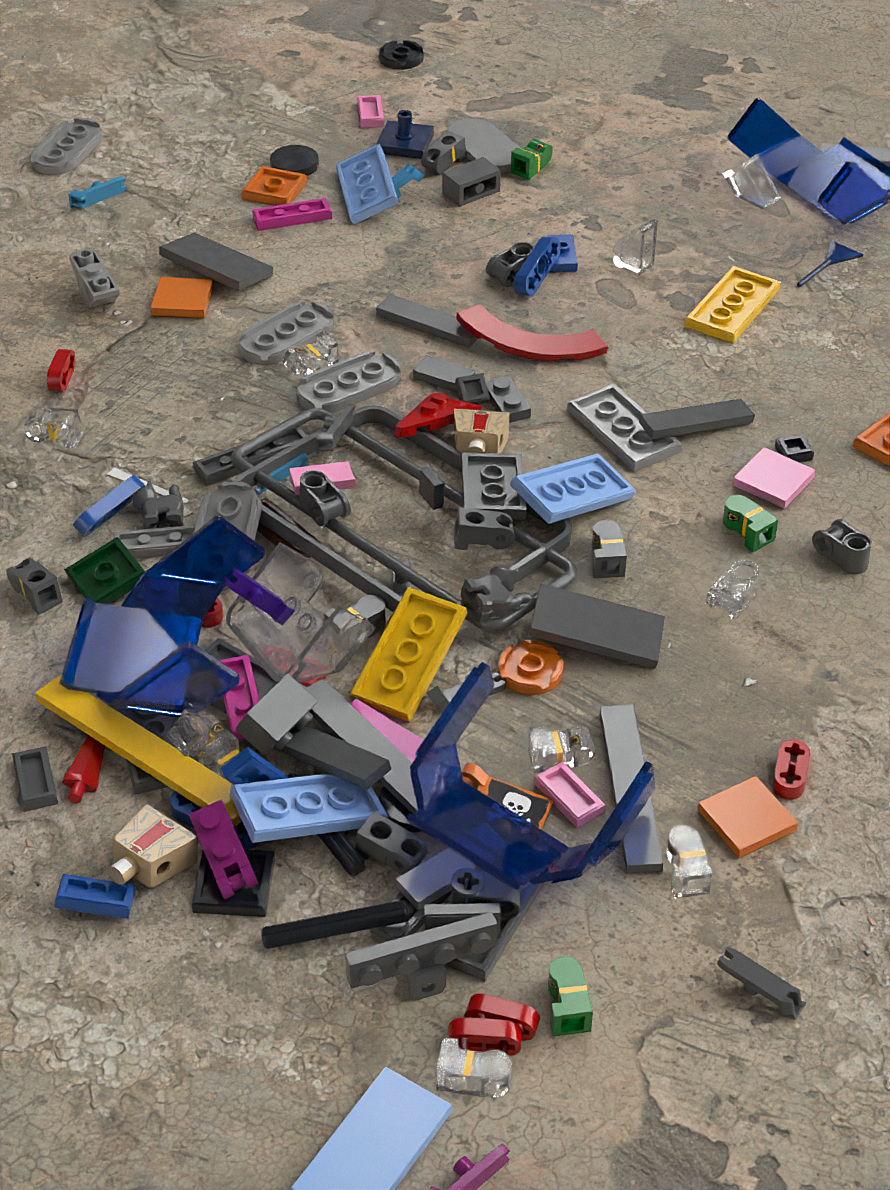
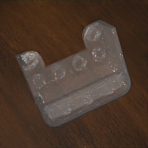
M281 542L278 543L252 579L279 596L295 612L284 625L276 623L270 615L239 595L228 609L226 615V622L229 628L276 682H279L287 674L298 683L340 672L375 629L367 618L359 614L354 615L340 606H337L325 621L309 603L322 586V570L314 561Z

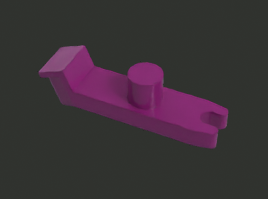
M502 1143L476 1165L466 1156L460 1158L453 1168V1171L460 1178L446 1190L478 1189L509 1161L510 1158L506 1155L510 1150ZM433 1186L430 1188V1190H441Z

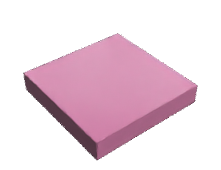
M764 447L733 477V486L785 509L814 479L815 469Z

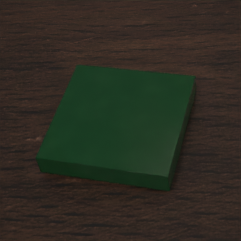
M118 537L64 569L69 579L95 613L149 580L147 573Z

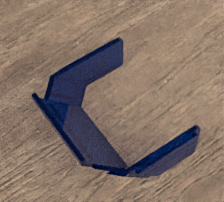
M760 98L754 99L727 136L728 141L753 162L842 225L852 224L889 203L890 167L845 137L842 138L839 144L822 152L801 136Z
M215 516L145 571L121 606L96 603L89 597L85 598L59 684L69 690L96 693V697L115 709L177 718L181 716H195L237 686L240 680L238 673L197 645L203 618L219 594L227 586L223 579L225 577L230 580L235 579L231 570L235 568L243 573L264 558L265 549L223 517Z
M482 662L478 668L474 667L415 753L417 757L410 765V775L418 812L415 814L409 813L406 820L518 893L530 883L534 885L552 881L551 883H558L579 878L593 866L596 867L619 846L655 790L653 764L648 761L644 763L593 843L568 847L463 781L456 743L495 685L489 665Z

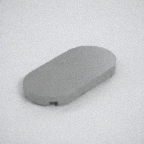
M77 118L71 123H68V120L61 122L31 152V165L33 169L48 175L63 174L75 169L102 141V128H100L97 121L89 118Z
M468 118L456 121L449 127L448 131L465 137L466 157L470 161L484 157L499 168L501 173L511 171V151L520 147L492 123L482 119Z
M305 302L291 304L246 329L239 338L240 355L245 360L255 364L267 365L281 362L297 353L294 348H306L305 345L315 343L333 330L334 319L332 310L319 302H312V305H305Z
M375 352L357 354L304 376L299 381V386L297 387V400L305 409L320 408L329 412L344 409L348 403L354 405L394 388L401 378L400 364L397 359L386 353H382V356L375 355Z
M242 481L223 482L217 485L218 489L212 493L209 491L202 499L186 558V569L190 578L203 580L213 592L229 588L223 579L225 577L230 580L235 579L231 572L233 568L245 574L249 566L262 505L260 498L252 487Z

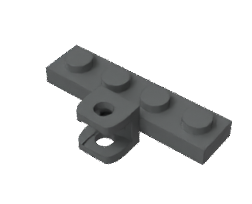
M489 912L345 953L346 977L350 988L363 985L369 986L383 979L403 975L408 981V990L413 1000H420L440 994L446 987V969L444 964L456 958L473 953H484L491 948L497 947V921L493 913ZM432 983L430 986L422 988L424 985Z

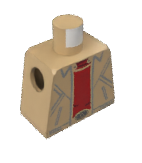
M454 409L453 437L455 449L461 453H501L509 437L510 412Z
M147 804L115 836L113 840L114 864L108 869L109 875L118 885L125 884L133 877L147 887H155L198 862V836Z

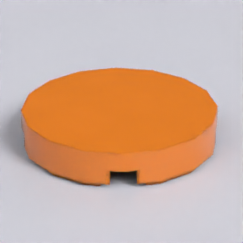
M521 641V645L515 647L512 644L506 647L499 657L498 673L500 680L505 681V685L509 689L520 694L536 695L546 693L554 689L563 676L564 662L562 657L560 658L558 651L553 646L542 641Z

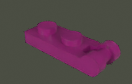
M222 799L189 814L224 899L234 896V891L246 885L248 888L259 884ZM240 869L241 872L229 878L227 877V874Z

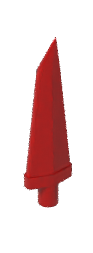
M90 735L87 736L62 780L64 785L71 788L68 800L76 804L81 802L84 792L95 793L99 784L98 780L105 745Z

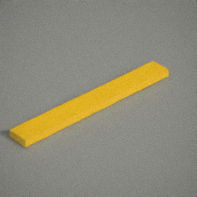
M59 675L35 692L38 703L199 807L204 808L222 799L234 827L242 821L229 795L231 785L234 784L63 676Z

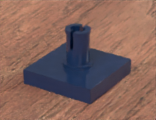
M401 110L397 114L398 122L387 121L376 145H381L385 155L422 159L424 151L429 147L434 136V126L413 124L412 112Z

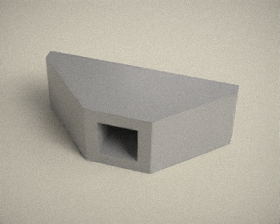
M95 248L83 249L77 253L69 254L81 296L88 308L91 309L114 303L120 295L119 289Z

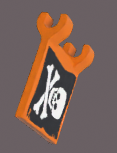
M467 762L461 774L463 778L459 788L476 793L466 813L458 805L447 802L442 812L443 819L439 828L451 833L464 831L473 834L484 827L502 846L530 856L554 800L492 778L476 764Z

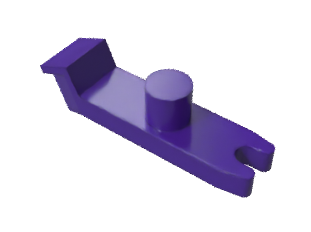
M235 568L231 570L235 579L230 580L227 577L223 579L224 583L232 591L270 615L276 623L284 625L295 612L279 596Z

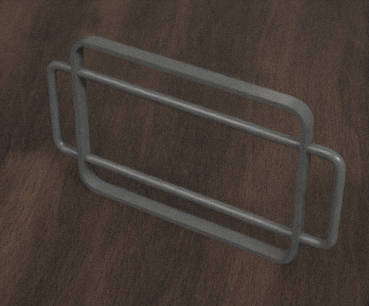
M371 405L354 410L355 418L343 435L348 436L419 480L420 469L422 468L357 429V427L366 423H379L395 431V426L404 418L382 406ZM307 409L238 446L231 455V461L243 473L236 477L234 481L245 482L251 487L255 486L258 482L311 517L300 506V495H295L292 490L270 477L269 474L303 453H306L308 456L315 452L316 432L256 466L244 460L243 457L308 421L316 419L324 421L326 416L334 418L338 416L325 409ZM420 427L416 429V435L404 437L462 472V453ZM322 428L317 432H327L328 430ZM444 482V496L463 508V493ZM526 502V512L556 529L561 534L544 544L513 525L515 541L533 551V553L508 568L519 570L514 584L549 561L561 568L565 573L548 585L564 589L577 576L575 564L560 554L570 545L571 521L569 518L548 524ZM261 504L262 510L259 520L261 524L365 594L383 598L385 607L393 613L395 612L402 599L401 596ZM335 518L328 520V523L324 525L423 592L466 607L468 613L465 619L485 631H501L535 608L538 591L531 596L529 603L521 604L519 607L510 610L505 616L490 618L479 623L473 615V610L480 608L477 601L465 604L463 599H457Z

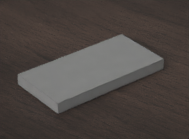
M615 384L567 402V411L634 472L682 452V443L674 436L651 439L639 424L640 414L647 412Z

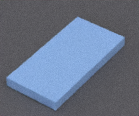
M380 144L336 164L348 214L353 225L399 204Z
M599 454L514 476L510 483V486L548 524L632 499L636 492Z
M331 773L231 785L229 793L252 843L360 829L374 811L388 818L372 786L369 789H365Z
M385 1067L291 1189L395 1190L452 1113V1104Z

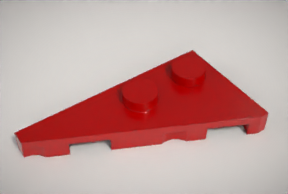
M443 393L430 394L395 426L394 437L401 438L416 435V429L422 426H426V429L429 431L446 427L447 425L454 424V409L481 410L482 406L450 399Z

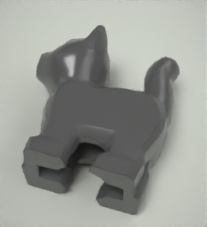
M148 481L147 485L132 497L133 506L142 510L144 529L159 528V525L164 523L170 524V527L184 526V505L178 485L173 484L170 487L169 495L157 498L151 481Z
M493 567L490 570V575L482 576L476 580L471 578L464 580L460 596L465 604L477 601L480 609L473 610V615L479 623L489 620L491 617L505 616L510 610L531 601L529 593L521 592L513 597L510 593L515 589L514 582L519 573L518 569Z

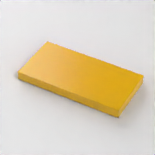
M732 266L685 318L684 327L734 343L780 290L781 282Z
M408 587L349 694L351 700L358 699L373 709L411 722L468 613L466 607Z

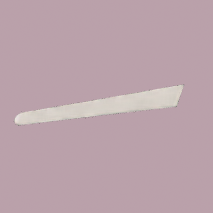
M116 468L107 473V475L124 481L132 476ZM140 479L145 485H147L146 481ZM153 485L156 493L169 495V491ZM182 497L183 503H187L188 499Z

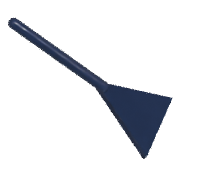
M831 240L827 260L801 279L797 286L801 287L828 265L860 258L864 254Z

